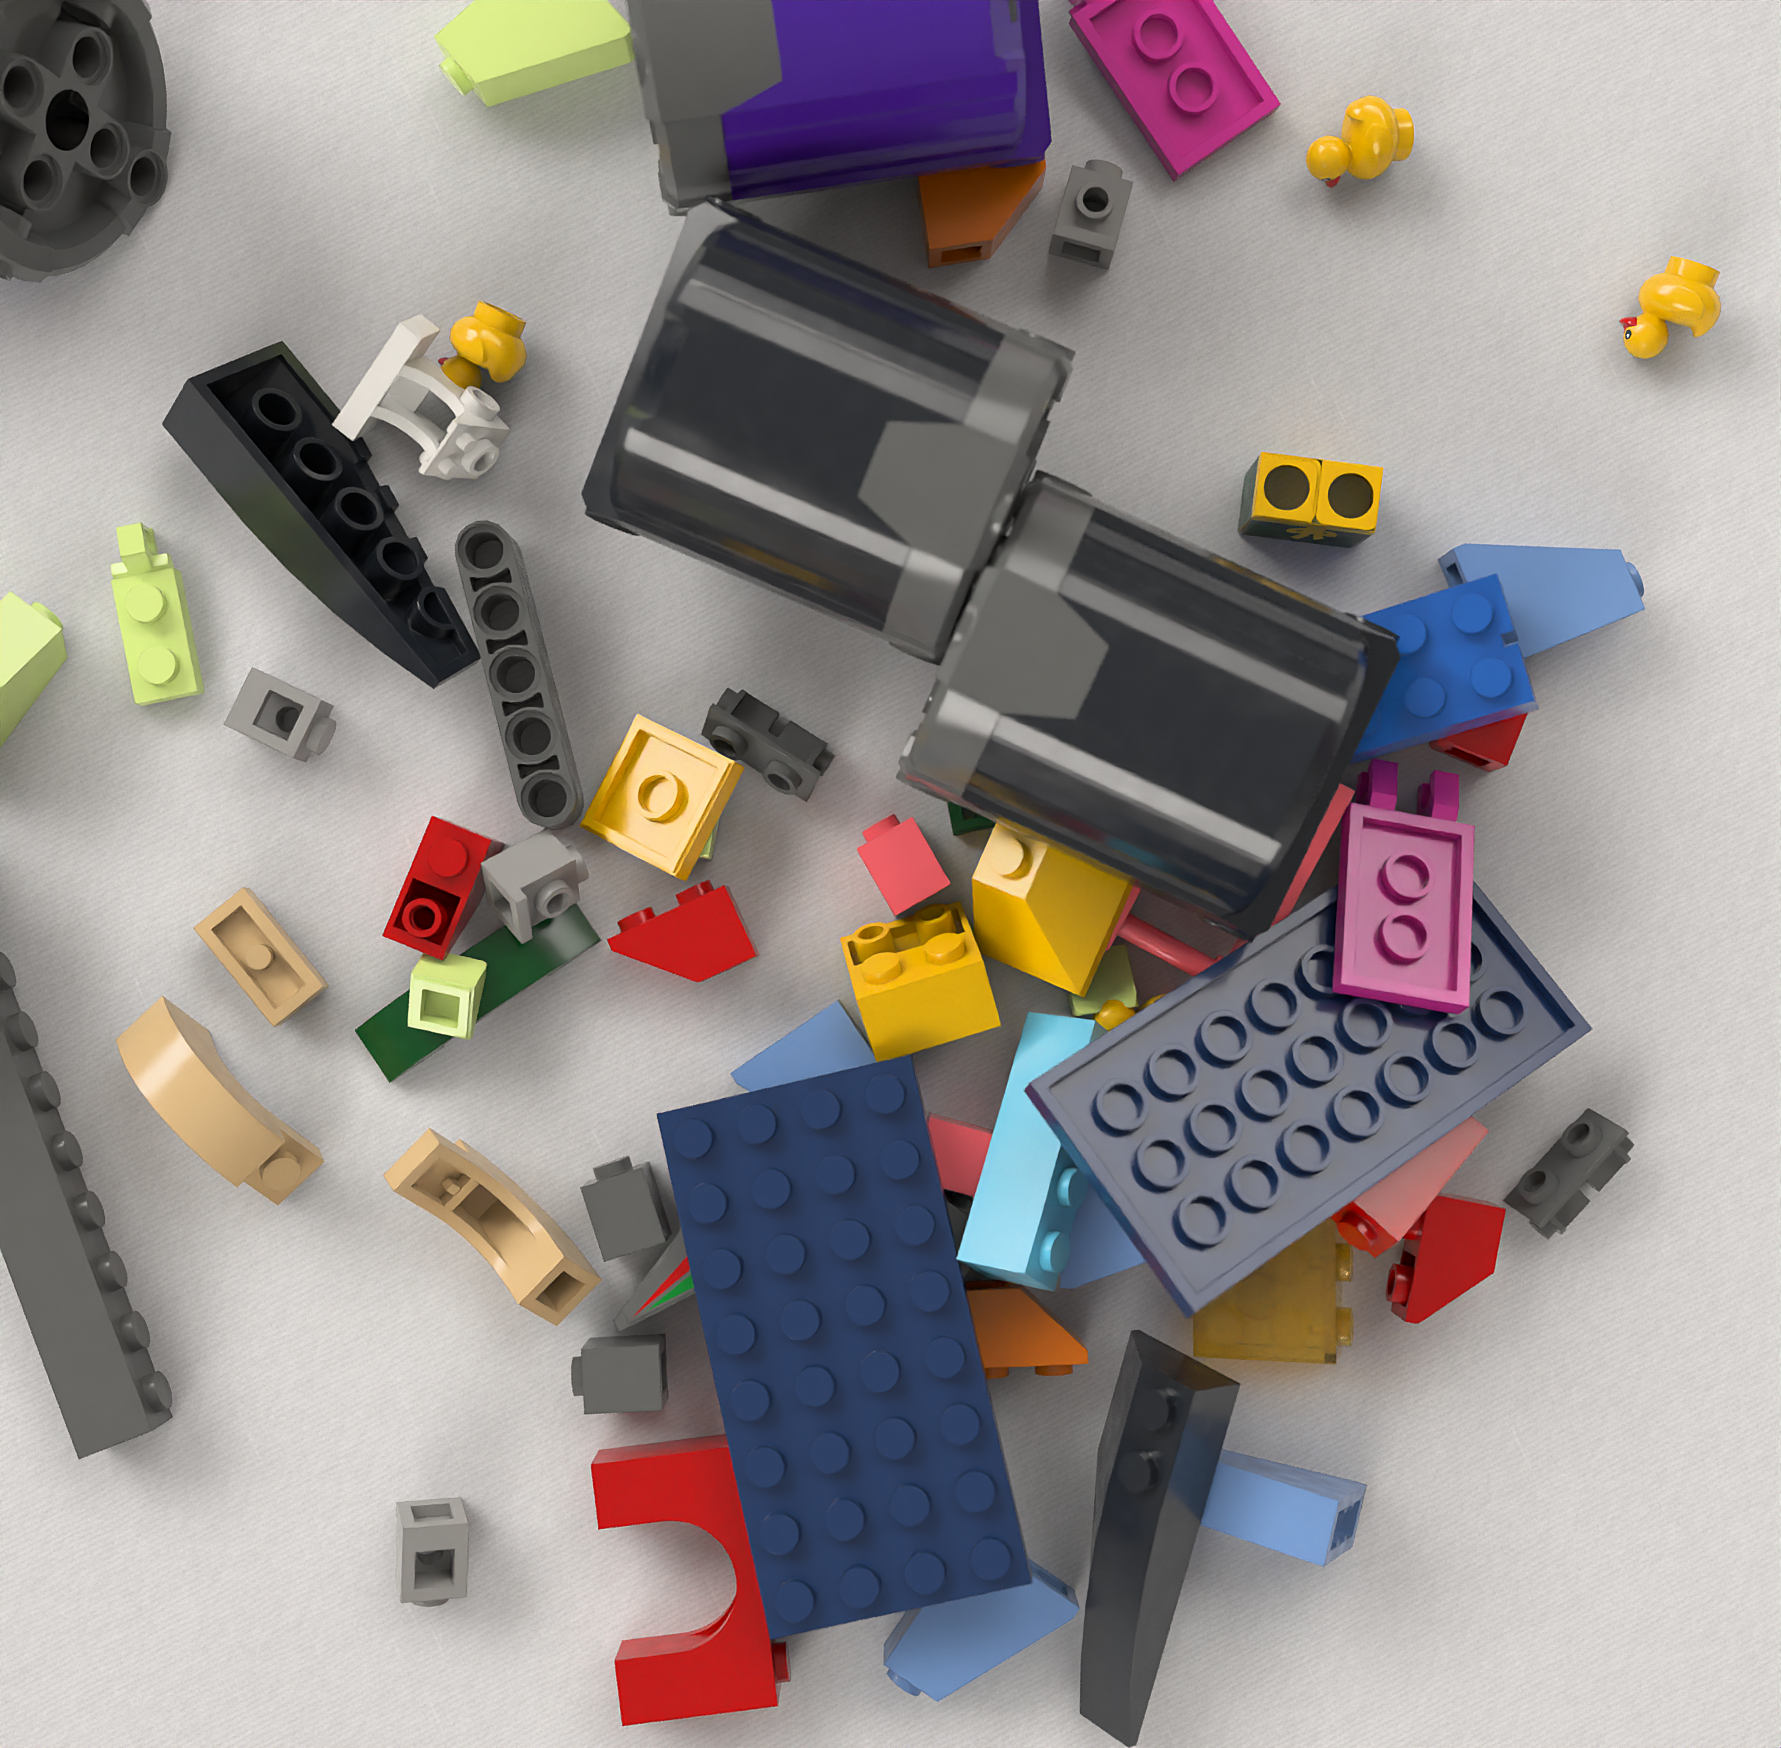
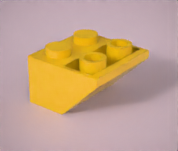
M960 901L948 905L941 903L931 904L921 908L912 916L889 923H869L858 928L853 934L840 938L856 1001L876 1062L902 1057L1002 1026L983 959Z

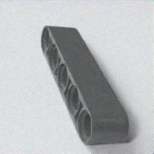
M488 520L475 521L465 526L458 534L455 542V558L518 806L523 816L531 823L550 830H562L573 825L581 816L584 807V797L523 555L517 542L499 524ZM497 540L502 542L503 555L498 564L489 569L477 568L475 564L477 549L487 541ZM501 602H516L519 607L517 622L505 631L493 630L490 624L492 610ZM527 661L532 663L535 669L533 684L521 693L509 692L506 686L508 670L518 662ZM533 723H546L551 734L548 747L537 755H527L521 746L523 731ZM550 783H559L566 792L567 801L565 807L556 816L544 817L537 808L536 799L538 793L544 786Z

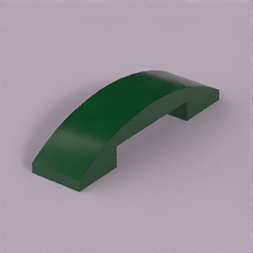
M577 903L569 906L562 914L553 918H547L532 926L533 938L523 944L504 925L459 955L482 960L487 964L486 978L476 1023L602 941ZM410 989L355 1029V1032L389 1083L395 1081L444 1048L446 1043L455 1038L454 1036L408 1026Z

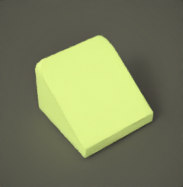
M1126 945L1112 946L1109 951L1104 952L1085 998L1068 991L1072 1017L1101 1012L1102 1005L1107 1000L1113 999L1123 1002L1127 1008L1139 1006Z
M423 953L411 972L408 1026L471 1040L486 978V962L450 953L445 960H440Z

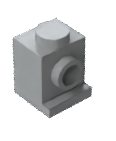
M1095 159L1088 160L1085 168L1072 165L1048 254L1109 270L1133 186V181L1121 178L1123 171L1120 167L1107 161ZM1083 200L1106 205V208L1100 212L1089 211L1084 206Z
M254 667L251 668L223 724L293 759L307 762L311 752L321 755L331 742L336 729V721L329 718L334 705ZM297 709L300 716L293 730L287 732L283 726V717L288 711Z
M548 828L481 862L487 904L521 944L533 938L532 926L547 918H553L562 914L569 906L580 901L578 884L589 878L587 866L580 853L571 845L564 847Z
M461 1497L396 1502V1585L400 1602H412L421 1607H435L445 1604L449 1599L467 1597L469 1521ZM424 1551H435V1552L430 1553V1554H422V1553H420V1552H424Z

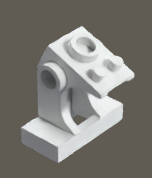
M418 314L398 324L332 425L354 441L374 430L379 421L384 420L407 433L424 449L419 457L422 466L418 471L422 475L437 476L448 481L452 480V478L478 479L480 475L487 472L494 465L499 456V447L511 430L497 416L500 407L491 396L473 386H468L466 390L459 387L442 372L440 367L424 356L440 332V329L424 316ZM430 392H433L444 401L456 416L446 429L448 433H445L418 412Z

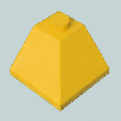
M996 823L972 876L973 921L976 944L983 955L1085 998L1133 885Z

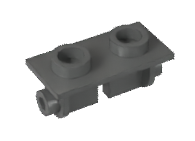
M727 688L717 704L713 703L710 706L701 735L709 740L711 746L719 754L734 761L741 760L763 774L765 781L775 790L787 795L794 794L807 802L819 776L822 777L835 757L834 754L826 750L828 743L791 720L780 736L776 737L769 730L778 719L780 713L743 689L736 693L732 689Z
M1587 1108L1575 1122L1565 1129L1562 1137L1540 1161L1522 1176L1518 1185L1503 1201L1529 1219L1528 1223L1546 1239L1549 1240L1555 1232L1562 1235L1566 1231V1227L1590 1202L1579 1190L1580 1186L1586 1181L1599 1192L1620 1168L1631 1160L1627 1153L1635 1145L1626 1137L1629 1132L1599 1113Z

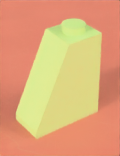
M474 0L434 36L445 58L439 64L443 74L463 96H466L473 90L487 107L628 64L635 59L630 25L608 0Z
M11 591L0 600V748L67 659L62 631L63 625L57 616L38 602H33L31 605L27 604Z

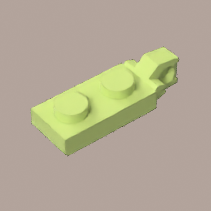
M143 523L117 527L119 552L123 562L111 564L113 577L111 584L135 704L145 706L203 694L205 690L181 571L174 568L170 554L158 555L154 530L152 528H147Z

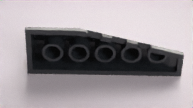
M283 341L188 378L162 422L163 427L240 520L292 575L334 614L378 650L433 689L480 661V652L445 588L434 586L424 568V563L428 560V557L418 538H408L395 514L399 503L389 485H379L367 462L372 457V454L361 436L352 441L332 425L341 411Z
M1132 1330L1130 1333L1098 1447L1090 1571L1080 1665V1714L1128 1748L1137 1745L1240 1388L1239 1382L1140 1330Z

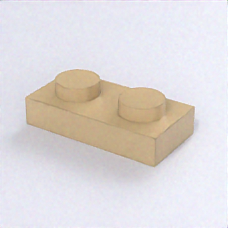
M241 888L193 927L273 1027L284 1024L329 987L328 983L251 888Z

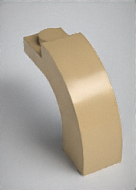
M164 996L157 1000L116 1039L121 1058L129 1074L151 1106L200 1158L236 1187L245 1182L270 1201L279 1205L324 1163L318 1147L264 1108L235 1079L218 1055L209 1030Z
M429 1128L383 1175L395 1193L436 1216L465 1238L493 1267L520 1306L555 1326H558L602 1280L583 1253L560 1226L509 1176L461 1139L453 1143Z

